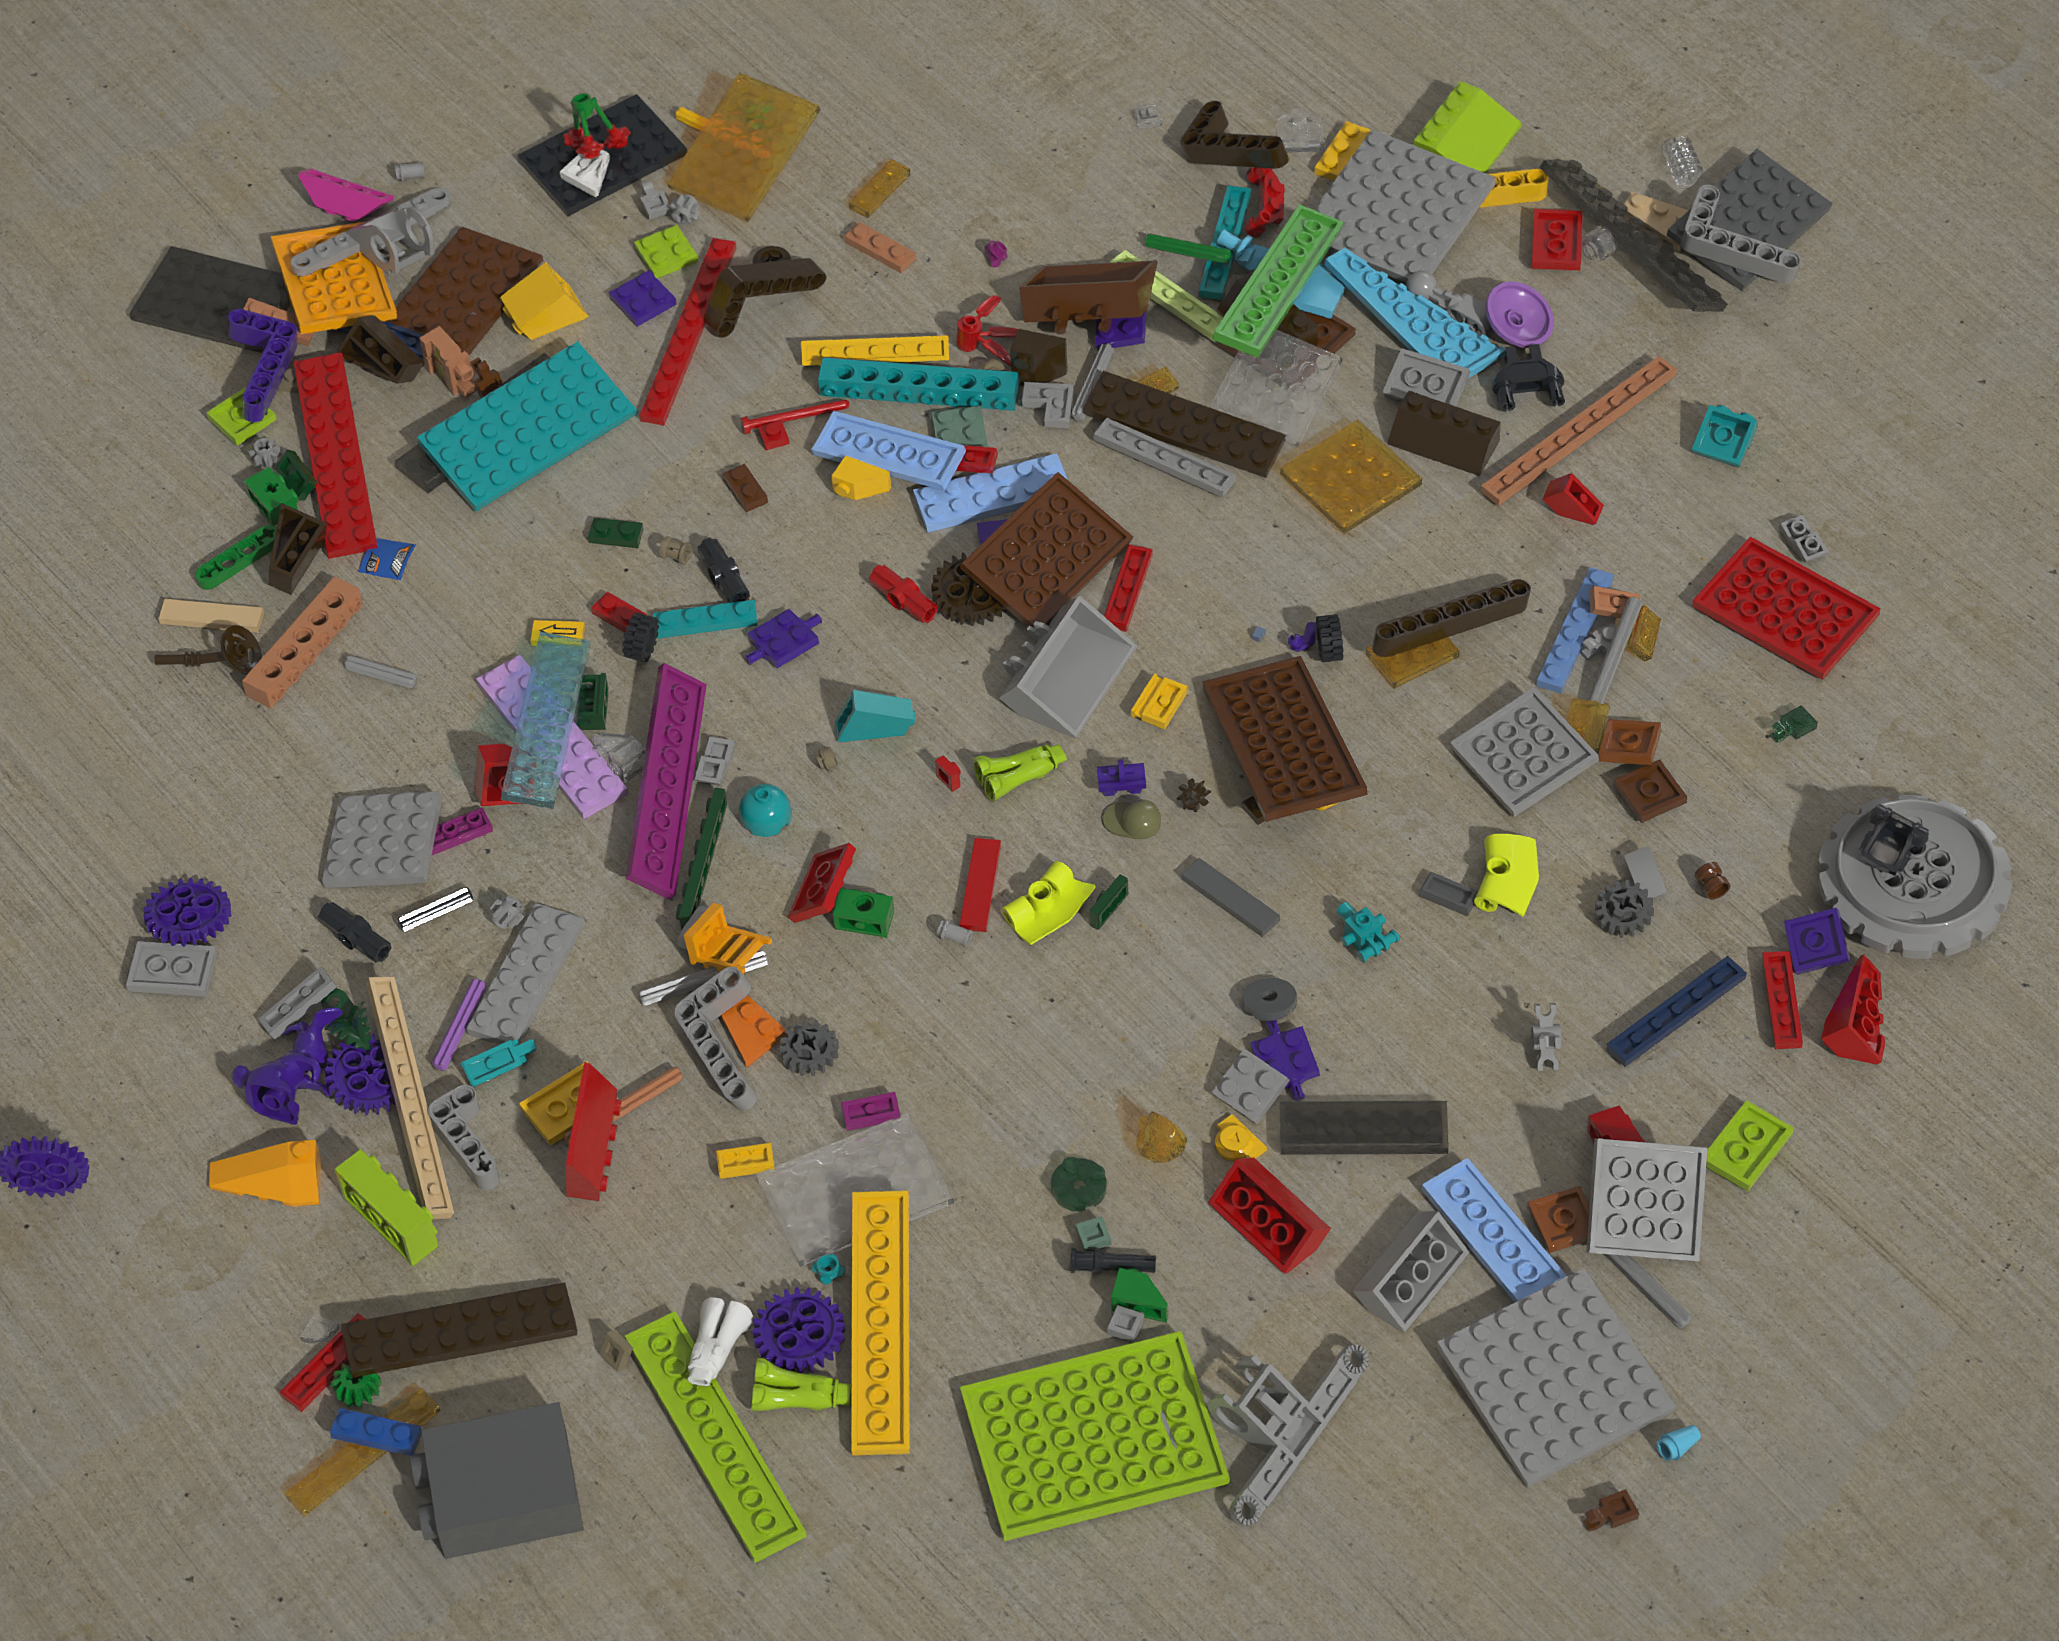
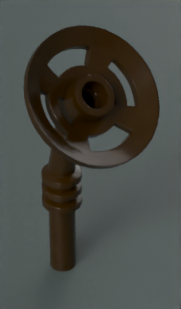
M233 625L226 628L221 635L220 652L201 654L200 651H197L195 654L193 651L190 654L185 652V654L155 655V665L185 664L186 667H189V664H191V667H194L196 664L197 667H200L201 664L226 661L236 672L248 674L262 659L259 643L254 635L242 626ZM233 633L242 636L245 641L239 637H233ZM250 648L252 651V663L247 661L248 649Z

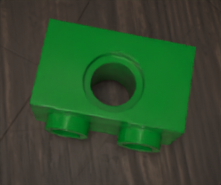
M841 888L833 912L835 929L887 938L894 915L893 896H887L883 893L862 892L858 889L849 890Z

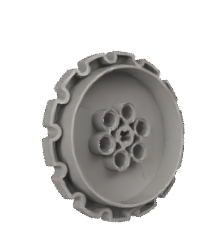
M1899 795L1898 800L1888 801L1887 798H1880L1860 805L1858 815L1847 813L1832 827L1830 839L1824 841L1820 852L1818 870L1821 873L1819 874L1818 886L1824 904L1833 905V908H1838L1843 929L1848 934L1859 933L1862 936L1861 942L1883 953H1889L1890 950L1900 952L1901 957L1929 959L1932 953L1941 952L1943 956H1949L1969 949L1972 938L1983 940L1997 927L2000 913L2006 912L2010 899L2012 882L2008 879L2011 874V865L2006 850L2003 847L1995 846L1996 834L1982 820H1971L1967 817V810L1944 800H1940L1939 803L1929 801L1926 796ZM1879 804L1887 808L1890 807L1903 817L1916 823L1918 822L1921 826L1929 829L1928 841L1920 848L1913 846L1909 850L1912 853L1910 860L1903 871L1898 872L1895 876L1875 868L1859 857L1861 853L1859 847L1868 831H1873L1875 826L1869 822L1870 812Z

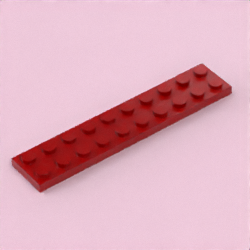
M340 352L294 361L314 478L318 482L315 487L321 521L327 523L325 544L328 559L378 548L343 354Z

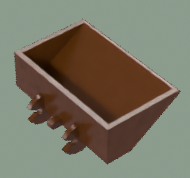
M1158 261L1042 266L1019 287L1024 323L1057 321L1054 331L1056 334L1061 335L1067 329L1068 320L1083 322L1089 319H1101L1098 329L1100 332L1105 333L1111 327L1112 318L1141 317L1148 310Z

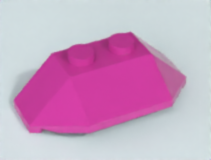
M312 168L299 172V178L316 207L324 209V212L328 214L343 215L349 221H359V219L371 215L391 202L394 195Z

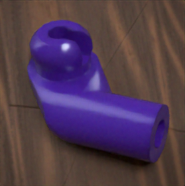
M1308 622L1304 635L1295 634V637L1291 635L1288 638L1291 650L1300 652L1315 644L1317 636L1316 623Z

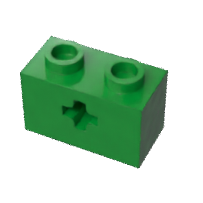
M270 467L244 480L248 497L271 525L276 526L278 523L281 503L298 510L296 503L299 499L292 488L288 489L281 474H275Z

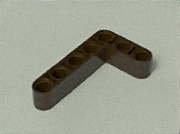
M1216 100L1206 103L1201 108L1180 140L1187 160L1192 164L1278 169L1285 166L1289 161L1283 141L1278 136L1223 133L1229 122L1221 102Z
M811 258L727 267L720 273L704 315V321L719 338L727 337L736 326L746 298L815 290L825 283L827 276Z

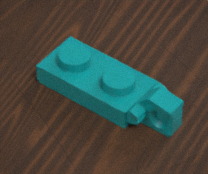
M517 1039L509 1040L463 1061L460 1065L470 1086L475 1088L522 1066V1064L527 1062L525 1056L536 1051L537 1046L533 1039L519 1044Z

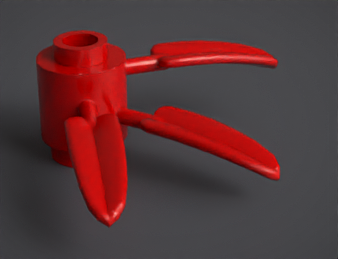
M994 295L978 306L976 309L978 315L976 317L967 315L958 320L956 343L960 350L971 352L981 342L984 348L1011 367L1010 354L992 338L985 340L981 337L1015 338L1018 329L1011 327H990L989 331L981 332L982 322L980 319L982 316H988L1001 301V297Z

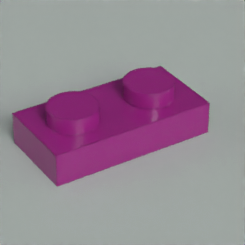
M895 1092L841 1102L847 1131L901 1120Z

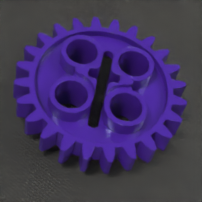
M189 878L187 883L179 879L177 885L168 882L169 888L158 887L159 893L152 892V899H147L146 907H143L144 922L148 932H153L154 939L161 937L162 943L171 940V946H174L178 941L182 943V947H185L188 941H191L195 946L199 939L206 943L208 935L216 938V931H224L223 925H228V917L232 916L230 898L227 897V892H222L220 885L214 887L213 881L205 885L202 878L197 883L193 882V878Z
M374 1033L371 1034L369 1050H364L363 1048L356 1049L354 1047L355 1042L350 1045L341 1042L340 1051L332 1050L333 1058L327 1059V1067L325 1068L326 1086L329 1087V1095H335V1103L343 1101V1109L345 1110L353 1106L354 1114L360 1108L364 1109L365 1116H368L370 1109H374L375 1113L379 1115L380 1108L384 1107L389 1112L390 1104L396 1105L391 1083L387 1085L381 1084L383 1082H390L385 1061H376L384 1059L380 1040L375 1039Z
M32 1136L31 1141L21 1138V1143L11 1141V1146L5 1145L4 1151H0V1176H2V1182H9V1188L18 1187L17 1192L19 1193L26 1190L28 1191V1196H31L33 1193H38L40 1198L44 1194L54 1197L55 1193L65 1196V1191L74 1193L75 1188L81 1189L82 1183L87 1182L90 1166L88 1165L89 1159L84 1158V1152H78L77 1146L69 1148L68 1141L60 1144L58 1143V1138L48 1141L47 1136H44L42 1140Z
M796 1287L794 1294L790 1295L789 1291L785 1289L784 1297L780 1298L777 1294H774V1303L765 1301L766 1310L758 1309V1318L753 1320L755 1329H752L755 1348L759 1350L761 1358L766 1357V1360L772 1364L776 1361V1366L780 1368L787 1366L789 1371H792L793 1368H798L799 1373H803L804 1367H808L811 1372H814V1364L817 1363L823 1368L825 1367L824 1358L833 1361L832 1351H841L840 1343L845 1341L844 1332H846L845 1323H843V1313H839L838 1304L832 1305L830 1296L822 1300L821 1291H818L813 1296L811 1295L810 1288H807L804 1294H800L799 1288ZM807 1313H813L811 1316H803ZM781 1321L786 1322V1323L783 1324V1325H777V1324H776V1323L781 1322ZM816 1336L822 1337L819 1340H812ZM787 1345H795L792 1348H784Z

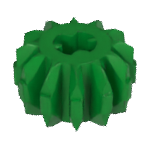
M342 1363V1371H334L335 1380L332 1381V1388L336 1392L337 1400L339 1402L344 1401L348 1408L356 1403L358 1408H361L362 1402L365 1401L372 1404L371 1396H379V1386L382 1383L378 1373L352 1378L350 1367Z

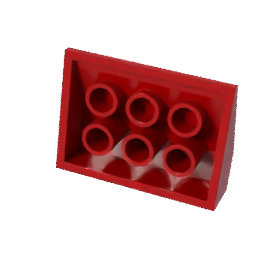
M584 1062L566 1160V1197L600 1201L601 1192L607 1191L609 1176L604 1175L605 1167H611L613 1150H609L610 1141L616 1140L617 1125H614L613 1121L614 1116H620L622 1100L617 1099V1088L590 1063Z

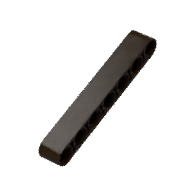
M1514 579L1383 622L1376 627L1372 650L1380 657H1390L1522 613L1527 608L1531 586L1525 580Z

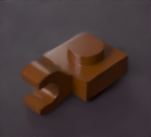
M478 357L470 362L473 370L479 376L473 382L480 398L503 386L498 371L494 369L490 371L485 360L481 362V359Z
M1625 1489L1601 1498L1598 1504L1600 1508L1587 1511L1585 1513L1587 1519L1583 1522L1588 1531L1596 1530L1606 1522L1613 1529L1637 1520L1639 1511Z

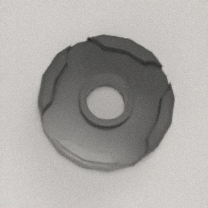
M1280 978L1259 979L1249 984L1244 990L1242 996L1245 1012L1248 1014L1250 1012L1256 1019L1264 1021L1279 1020L1286 1017L1287 1012L1291 1009L1293 1012L1296 1008L1297 993L1293 985ZM1273 998L1275 1000L1266 1001L1265 999Z

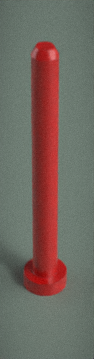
M843 399L748 420L747 416L741 417L744 435L750 434L751 429L780 420L788 422L844 410L849 407V402Z

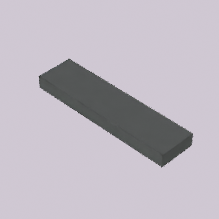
M1198 858L1182 873L1183 881L1261 937L1280 921L1278 913L1201 858Z

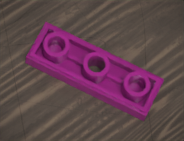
M483 807L437 825L432 855L493 832L492 825Z

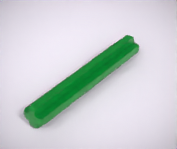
M1149 233L1144 240L1148 248L1224 264L1229 263L1232 258L1229 249Z

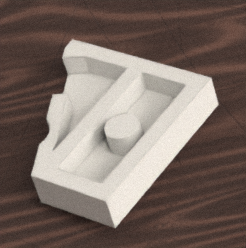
M601 150L600 156L593 159H584L582 154H578L560 171L561 179L597 197L610 161L609 153Z

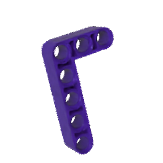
M235 309L228 315L229 337L234 341L265 349L243 394V417L249 422H259L265 417L284 377V373L297 349V327L289 321L243 309Z

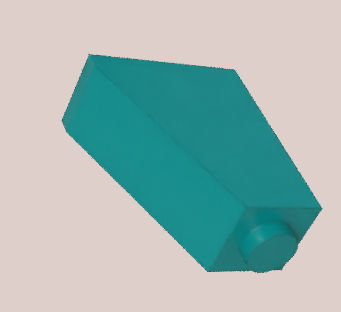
M853 690L835 720L837 742L905 736L909 727L914 725L916 719V712L912 708V699Z

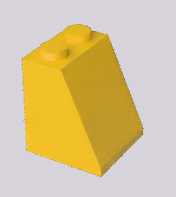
M547 262L543 263L500 297L505 304L503 307L504 312L510 319L515 321L512 323L515 330L520 335L524 333L530 340L588 317L587 312L570 284Z

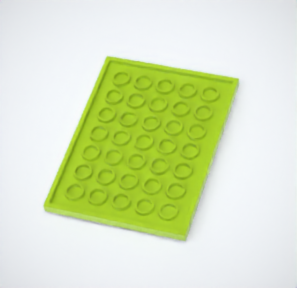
M1182 1331L960 1387L961 1397L1004 1541L1230 1484V1477ZM1162 1410L1165 1414L1166 1420L1168 1422L1170 1431L1172 1433L1177 1448H1175L1171 1443L1169 1435L1161 1419Z

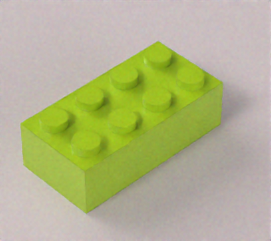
M360 1149L335 1168L343 1198L412 1267L439 1247L436 1238L438 1232L432 1223L434 1219L432 1213L425 1206L420 1207L408 1189L402 1190L398 1186L399 1183L391 1172L385 1173L381 1169L379 1161L373 1155L368 1156Z

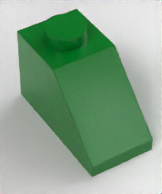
M1119 1268L1111 1294V1310L1115 1312L1117 1305L1143 1313L1146 1319L1167 1323L1168 1304L1148 1274L1142 1273L1137 1269L1127 1270Z

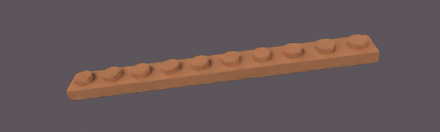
M1656 357L1482 484L1481 493L1496 505H1501L1674 378L1677 369L1662 357Z

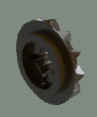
M768 246L756 252L753 257V264L769 262V258L773 262L791 260V256L782 247Z

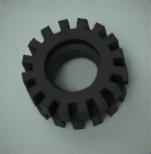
M640 613L632 615L629 625L626 626V634L623 637L625 638L622 644L624 647L622 650L624 657L641 662H647L650 659L651 653L654 651L653 647L657 643L656 637H658L657 630L659 625H657L658 620L656 617Z
M1338 614L1317 616L1316 633L1321 662L1343 660V640Z

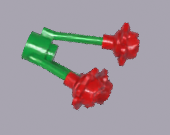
M581 93L572 98L574 126L568 130V133L563 135L565 145L570 146L572 149H577L576 153L582 154L584 159L599 157L600 151L605 147L604 144L608 148L614 147L615 149H620L627 145V137L630 134V130L626 126L616 128L614 124H611L599 107L596 97L591 98L588 93ZM594 109L607 126L608 134L604 144L593 141L592 134H590L586 118L593 114L592 111ZM579 117L581 118L583 129L579 125Z

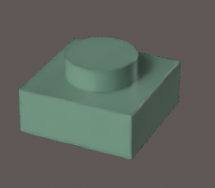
M1102 1216L1075 1224L1076 1232L1084 1251H1093L1111 1245V1237Z

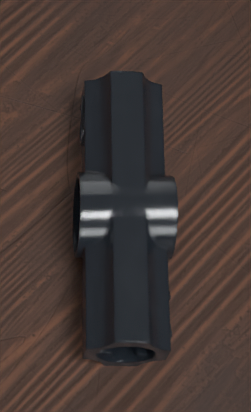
M710 537L703 540L701 545L698 546V553L705 562L715 587H720L729 603L746 601L750 597L749 590L740 577L739 569L733 557L727 556L717 539Z
M327 902L321 908L317 916L318 921L334 932L345 947L350 950L356 948L375 963L383 962L388 957L392 949L391 943L374 932L370 924L360 915L352 916L334 902Z

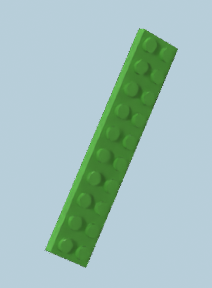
M1299 204L1215 329L1212 339L1225 346H1230L1247 355L1258 358L1337 238L1344 222Z

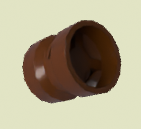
M1706 863L1695 872V878L1699 885L1704 886L1703 892L1708 899L1720 898L1729 891L1731 885L1727 878L1722 876V870L1718 863Z

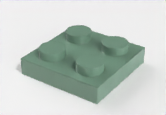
M981 406L932 412L935 438L964 446L987 447Z

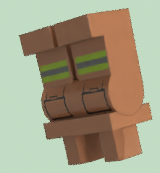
M440 326L419 338L425 369L430 374L437 371L444 378L446 386L453 395L461 393L467 398L477 391L473 382L474 370L471 367L469 355L465 351L461 353L460 347Z

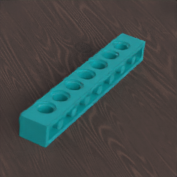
M823 358L818 377L820 396L952 407L981 406L984 409L1015 411L1019 391L1018 372Z

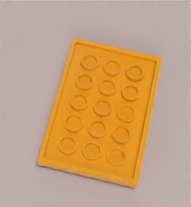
M364 222L271 236V244L301 334L353 326L358 317L375 315L380 321L397 319V311L382 269L360 251L324 269L320 268L314 273L312 272V275L308 274L307 277L306 275L304 277H301V275L297 276V274L294 275L291 271V259L294 256Z

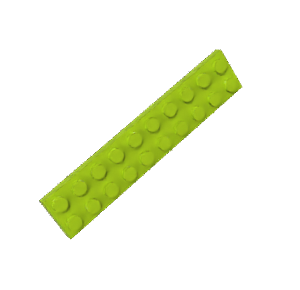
M676 1311L625 1335V1340L633 1347L632 1353L754 1563L806 1538V1530L716 1378L711 1380L709 1386L696 1385L688 1381L690 1374L688 1366L695 1343Z

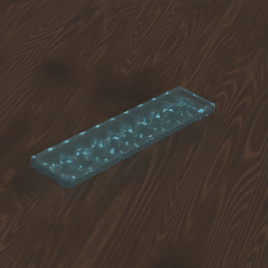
M540 632L504 780L501 800L554 809L591 641Z

